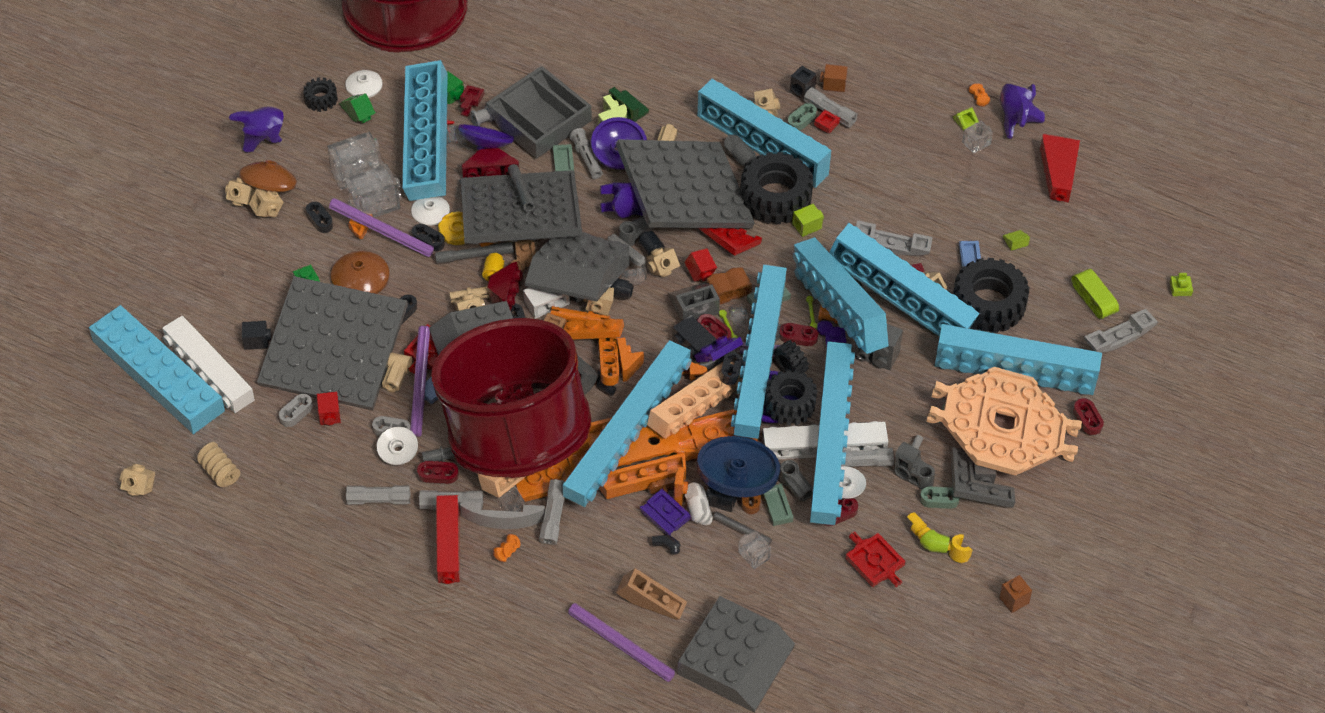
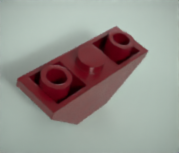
M499 148L479 149L462 164L463 178L509 175L508 167L513 164L519 167V161Z
M513 262L492 274L487 286L491 303L507 301L510 311L512 306L515 305V296L519 293L520 281L523 280V272L519 270L518 262Z

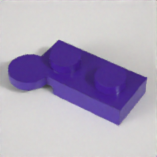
M828 321L818 323V333L826 338V351L828 342L846 343L844 328L833 327Z

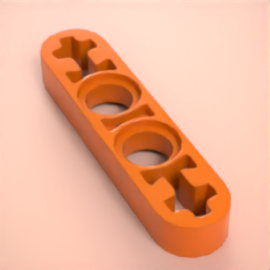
M598 338L601 382L607 386L616 385L619 382L617 338H609V341H606V338Z

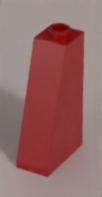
M1043 134L1040 152L1051 200L1069 203L1080 140Z
M458 495L437 496L438 583L452 584L460 582V512Z

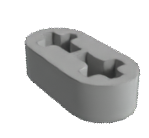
M299 394L284 406L279 412L281 424L285 427H292L303 419L313 408L311 397L307 394Z
M379 416L372 422L373 432L379 437L384 431L393 427H404L409 430L411 428L407 420Z

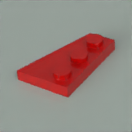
M699 228L734 256L761 244L762 237L756 235L754 238L746 234L747 231L742 228L739 230L735 228Z

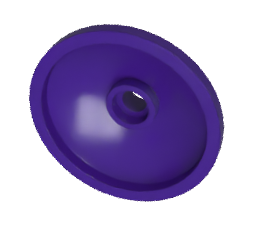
M622 117L609 118L595 128L591 138L592 152L596 159L606 167L623 170L625 167L619 152L615 150L617 140H647L643 129L634 121Z
M461 124L458 128L467 141L478 146V150L502 148L514 141L513 136L486 127Z

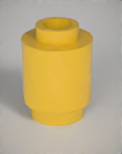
M490 253L486 257L482 276L488 282L492 274L504 268L503 256L498 253Z

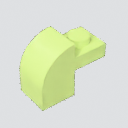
M610 94L603 97V110L605 112L598 114V124L609 118H627L625 104L619 106L618 102L613 100Z

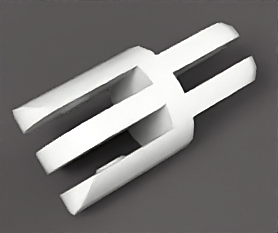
M696 482L690 483L685 497L692 521L701 525H710L713 517L704 487Z

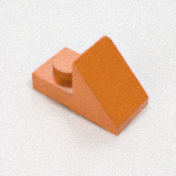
M625 337L617 338L622 380L627 382L643 365L644 352L631 353V347L626 345Z

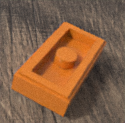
M678 467L674 482V500L682 506L683 495L687 494L688 482H685V467Z

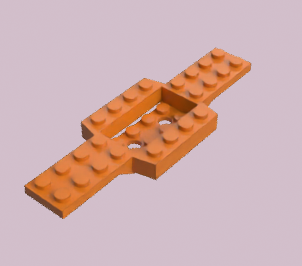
M732 409L693 419L689 425H684L676 434H671L667 438L662 437L648 425L640 430L638 439L630 444L627 454L619 459L618 466L631 465L634 462L650 460L661 455H670L673 452L676 455L611 471L604 486L599 487L600 491L606 499L645 490L648 489L649 484L652 482L675 477L678 467H685L686 479V461L698 458L699 451L706 443L720 437L735 436V427H731L732 415H736L737 410ZM612 417L591 422L588 438L580 449L568 458L550 468L536 472L534 475L526 476L517 483L515 487L520 502L523 503L547 497L550 480L566 481ZM651 437H656L660 442L657 445H652L648 440Z

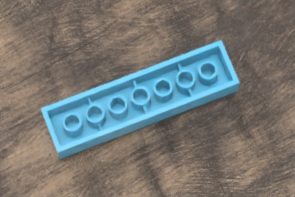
M439 60L405 66L402 188L409 201L446 195L447 71L442 61Z
M711 79L698 91L697 116L727 135H737L753 151L760 155L763 154L764 156L769 152L773 154L783 152L784 155L791 154L795 159L799 158L803 161V164L808 166L809 171L812 173L814 188L829 175L831 150L827 146L820 144L812 137L805 135L797 128L790 126L782 119L775 117L767 110L760 108L752 101L745 99L737 92L730 90L714 79Z
M850 223L838 235L829 252L850 275L939 337L942 324L970 329L979 315L972 306L961 301L956 295L942 288L940 284L932 281L923 272L912 267L907 261L902 260L891 250L886 249L874 238L869 237L858 227Z
M815 237L794 244L793 259L796 263V269L794 270L796 278L801 280L804 287L809 289L813 297L819 300L822 307L828 310L830 316L837 320L839 326L846 330L848 336L855 340L857 346L862 348L866 354L888 347L886 313Z
M121 305L89 327L92 341L192 434H195L225 411L222 396Z
M942 324L935 367L979 375L987 372L992 367H998L1033 377L1041 387L1093 395L1100 372L1102 353Z

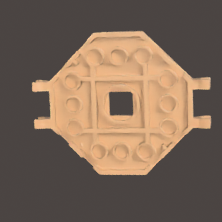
M992 367L981 375L976 374L965 379V382L958 385L947 386L936 381L931 397H946L944 410H940L937 407L931 406L926 420L929 423L942 422L975 465L1015 476L1059 455H1063L1065 460L1073 462L1078 446L1064 444L1065 432L1067 430L1069 435L1077 437L1078 430L1081 429L1082 421L1070 420L1063 413L1060 414L1054 407L1055 403L1046 392L1043 393L1037 386L1038 382L1033 377L998 367ZM1000 413L1014 417L1013 429L1001 428L995 424V414Z

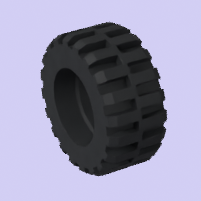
M769 152L764 156L763 154L757 156L756 160L752 159L744 167L741 174L740 195H742L744 203L747 204V208L751 215H754L755 219L759 221L764 220L768 224L770 222L775 224H781V222L790 223L792 222L794 211L811 204L813 176L808 166L803 164V161L799 158L795 159L791 154L784 155L783 152H778L777 154ZM777 183L785 185L791 190L783 193H773L762 187L767 184Z
M981 258L977 259L976 262L968 263L967 266L960 269L959 274L955 278L953 294L967 305L972 306L979 313L971 326L972 329L998 333L999 330H1009L1010 326L1014 327L1018 324V321L1022 320L1028 302L1029 286L1026 277L1023 276L1019 269H1015L1013 264H1007L1002 259L998 261L994 260V258H988V260ZM990 289L1001 293L1006 299L987 301L980 298L975 292Z

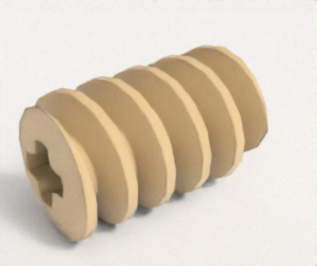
M216 442L206 444L198 453V463L202 465L203 469L207 471L219 487H228L240 477V470L236 468L231 459L227 458V455L223 453V450L218 447Z

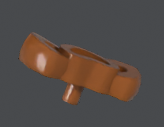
M675 477L650 483L648 486L649 492L655 495L661 489L668 493V489L674 490Z

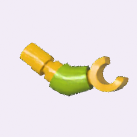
M915 512L907 516L913 523L911 531L918 536L920 544L930 552L947 553L948 550L950 558L958 563H964L970 559L973 549L969 546L961 547L964 538L963 534L954 536L951 541L950 537L939 534L927 527L925 522Z

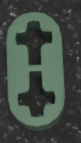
M809 103L802 105L789 115L787 124L801 131L815 120L816 107Z
M925 487L920 495L921 504L928 508L953 509L958 506L960 497L953 496V488Z

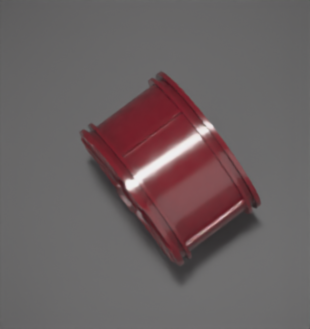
M342 0L344 21L357 38L380 50L396 53L422 50L446 41L457 32V29L463 23L468 7L467 0Z
M511 318L494 321L473 328L458 336L437 356L432 367V383L436 396L441 402L446 419L448 440L455 460L465 469L491 477L519 478L534 475V473L550 468L568 458L575 451H578L588 438L592 418L580 379L576 347L572 337L560 326L548 321L532 318ZM533 389H543L536 394L533 392ZM495 397V400H496L495 403H491V404H486V403H485L486 401H488V400H490V399H492V398Z

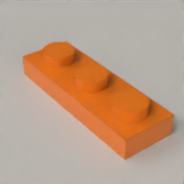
M623 319L573 320L565 323L564 330L572 339L617 338L622 334L624 322Z

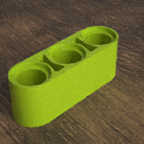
M1087 269L1071 277L1073 287L1098 319H1103L1119 311L1117 300L1092 269Z

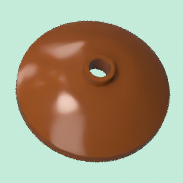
M272 160L248 164L241 168L239 177L245 183L268 191H289L294 189L297 184L296 178L290 171Z
M369 251L348 253L339 258L331 270L332 285L374 294L381 292L389 281V267L386 261L381 256Z

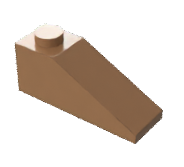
M636 568L623 576L616 591L618 595L634 605L676 620L680 619L687 604V601Z

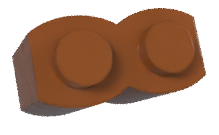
M742 267L731 268L726 273H715L707 278V283L713 285L719 296L720 304L727 303L732 299L745 297L752 292V283Z

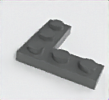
M952 448L950 455L953 496L1010 508L1014 507L1016 502L1013 487L975 480L974 465L971 458L963 449Z

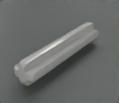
M612 234L607 238L609 241H619L627 244L616 234ZM629 245V260L641 267L642 264L646 263L645 257Z

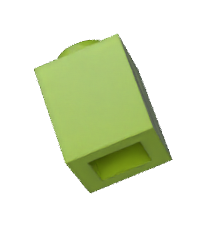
M811 204L793 212L792 224L800 235L804 237L822 229L824 216L820 209Z

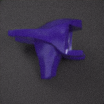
M1005 84L1002 87L1000 103L1005 114L1004 128L1009 139L1013 138L1016 122L1019 123L1020 127H1024L1026 122L1043 123L1045 121V113L1032 103L1036 95L1034 84H1031L1028 89L1013 84Z
M264 106L252 112L239 111L229 116V119L232 121L245 123L242 130L244 132L243 150L245 152H253L264 139L272 143L282 141L278 134L281 130L284 114L278 108Z
M631 182L611 183L600 186V194H614L613 201L600 204L601 212L614 211L619 218L643 215Z

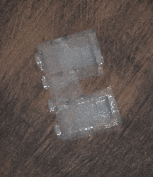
M369 131L327 145L330 170L340 190L347 188L349 192L348 205L375 218L401 209L400 200H402V196L398 188H401L399 179L393 176L388 165H385L381 160L378 140L373 138Z

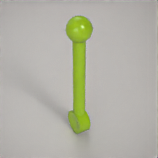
M807 296L806 301L809 304L811 318L810 326L817 329L812 305L814 299L812 296Z
M720 310L719 317L723 318L726 326L730 328L731 338H738L726 317L727 312Z

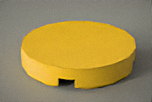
M463 212L446 214L438 224L439 232L444 236L445 242L452 245L465 244Z

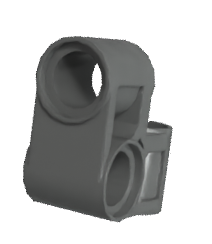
M903 442L895 454L894 470L896 475L917 486L919 489L929 486L933 487L935 478L934 468L921 460L920 450Z

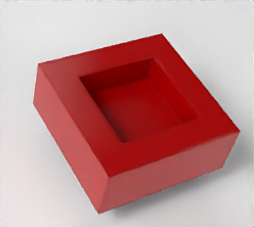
M824 110L815 119L814 126L830 134L840 123V117Z

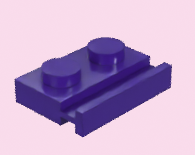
M727 336L716 339L715 344L702 347L700 349L701 352L697 353L695 358L697 362L715 361L743 345L741 337L727 338Z
M663 489L651 497L644 506L640 507V511L666 535H671V533L677 531L691 519V515Z

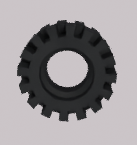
M318 77L317 81L311 79V83L307 82L306 86H304V100L309 109L312 108L313 111L318 109V112H321V109L328 111V107L332 109L333 105L337 104V89L332 80L329 79L327 81L324 77L323 80H320V77ZM318 93H326L324 96H315Z
M791 340L774 349V360L777 361V366H780V371H784V373L786 370H791V372L797 370L800 374L805 373L809 369L808 359L804 356V351L801 352V347L799 345L796 346V343H792Z

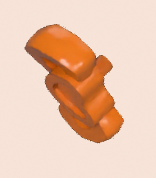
M973 84L970 86L969 93L974 94L976 105L981 107L988 105L990 97L985 92L983 85Z
M508 534L506 542H503L500 547L493 549L494 557L500 562H506L507 557H510L517 548H520L519 537L514 534Z

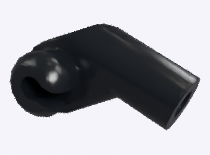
M601 376L596 381V386L610 396L615 394L617 388L604 385L601 382Z
M652 536L653 547L666 546L669 548L670 554L680 553L681 544L673 536Z

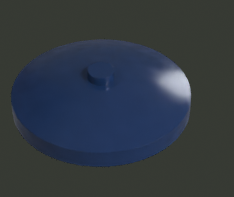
M725 436L711 440L701 448L697 458V472L709 487L720 493L734 497H753L764 494L775 486L779 478L780 463L771 449L756 440L739 436Z

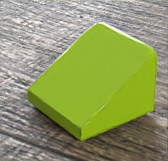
M972 107L952 116L963 131L980 124Z
M1021 230L1003 235L1011 251L1029 245V235Z

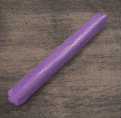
M336 198L330 201V209L427 257L432 255L434 251L433 246Z
M420 326L418 329L410 428L416 437L422 435L430 334L428 326Z
M574 603L569 608L571 616L664 680L670 682L675 676V671L578 604Z

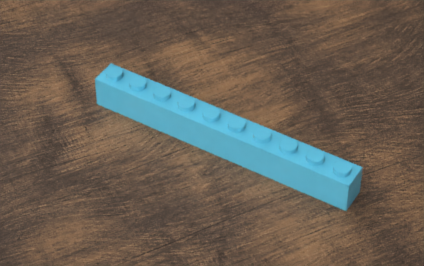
M763 265L762 272H758L757 284H760V286L755 288L754 299H757V303L752 304L751 314L754 315V318H750L748 330L752 331L746 337V346H749L748 350L744 349L743 362H746V364L741 366L740 378H743V381L738 382L737 394H740V398H735L734 410H737V414L732 415L731 427H735V436L759 438L766 387L769 380L786 281L787 268Z
M670 340L567 478L563 484V497L583 507L589 501L594 500L598 488L604 486L609 473L617 468L619 459L627 454L632 441L635 442L639 437L640 430L647 426L650 411L661 404L664 398L669 396L672 386L680 381L682 372L690 367L692 359H690L689 349Z
M828 342L810 516L811 523L835 525L836 517L841 516L842 505H838V499L842 500L843 487H839V484L844 482L845 470H841V465H845L846 453L842 452V450L847 447L848 435H844V430L848 431L849 419L845 418V416L850 413L851 402L847 401V397H851L852 385H848V382L853 380L854 369L850 368V364L854 365L855 352H851L852 344Z

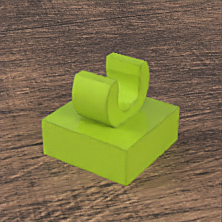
M1178 273V276H1171L1172 296H1192L1191 277L1187 276V273Z

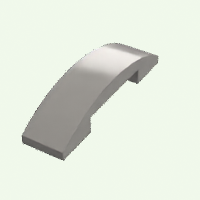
M857 220L856 227L869 237L874 238L886 249H891L894 254L917 256L930 253L932 237L914 233L913 237H907L876 230V224Z
M1143 309L1132 314L1128 321L1104 332L1099 329L1084 336V340L1096 352L1112 351L1138 339L1156 326L1158 321L1147 309Z
M461 502L460 504L461 517L480 526L494 529H519L543 522L545 516V506L524 505L523 512L482 510V503Z

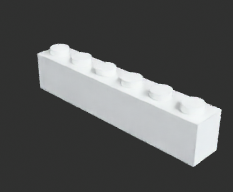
M183 316L162 328L164 333L163 340L168 347L172 346L176 355L180 359L183 358L188 367L222 396L223 404L227 409L230 408L236 413L255 401L252 388Z
M853 422L849 424L848 431L844 430V435H848L847 447L843 448V450L888 448L885 422ZM819 425L763 428L762 442L774 452L778 459L814 458L817 454Z

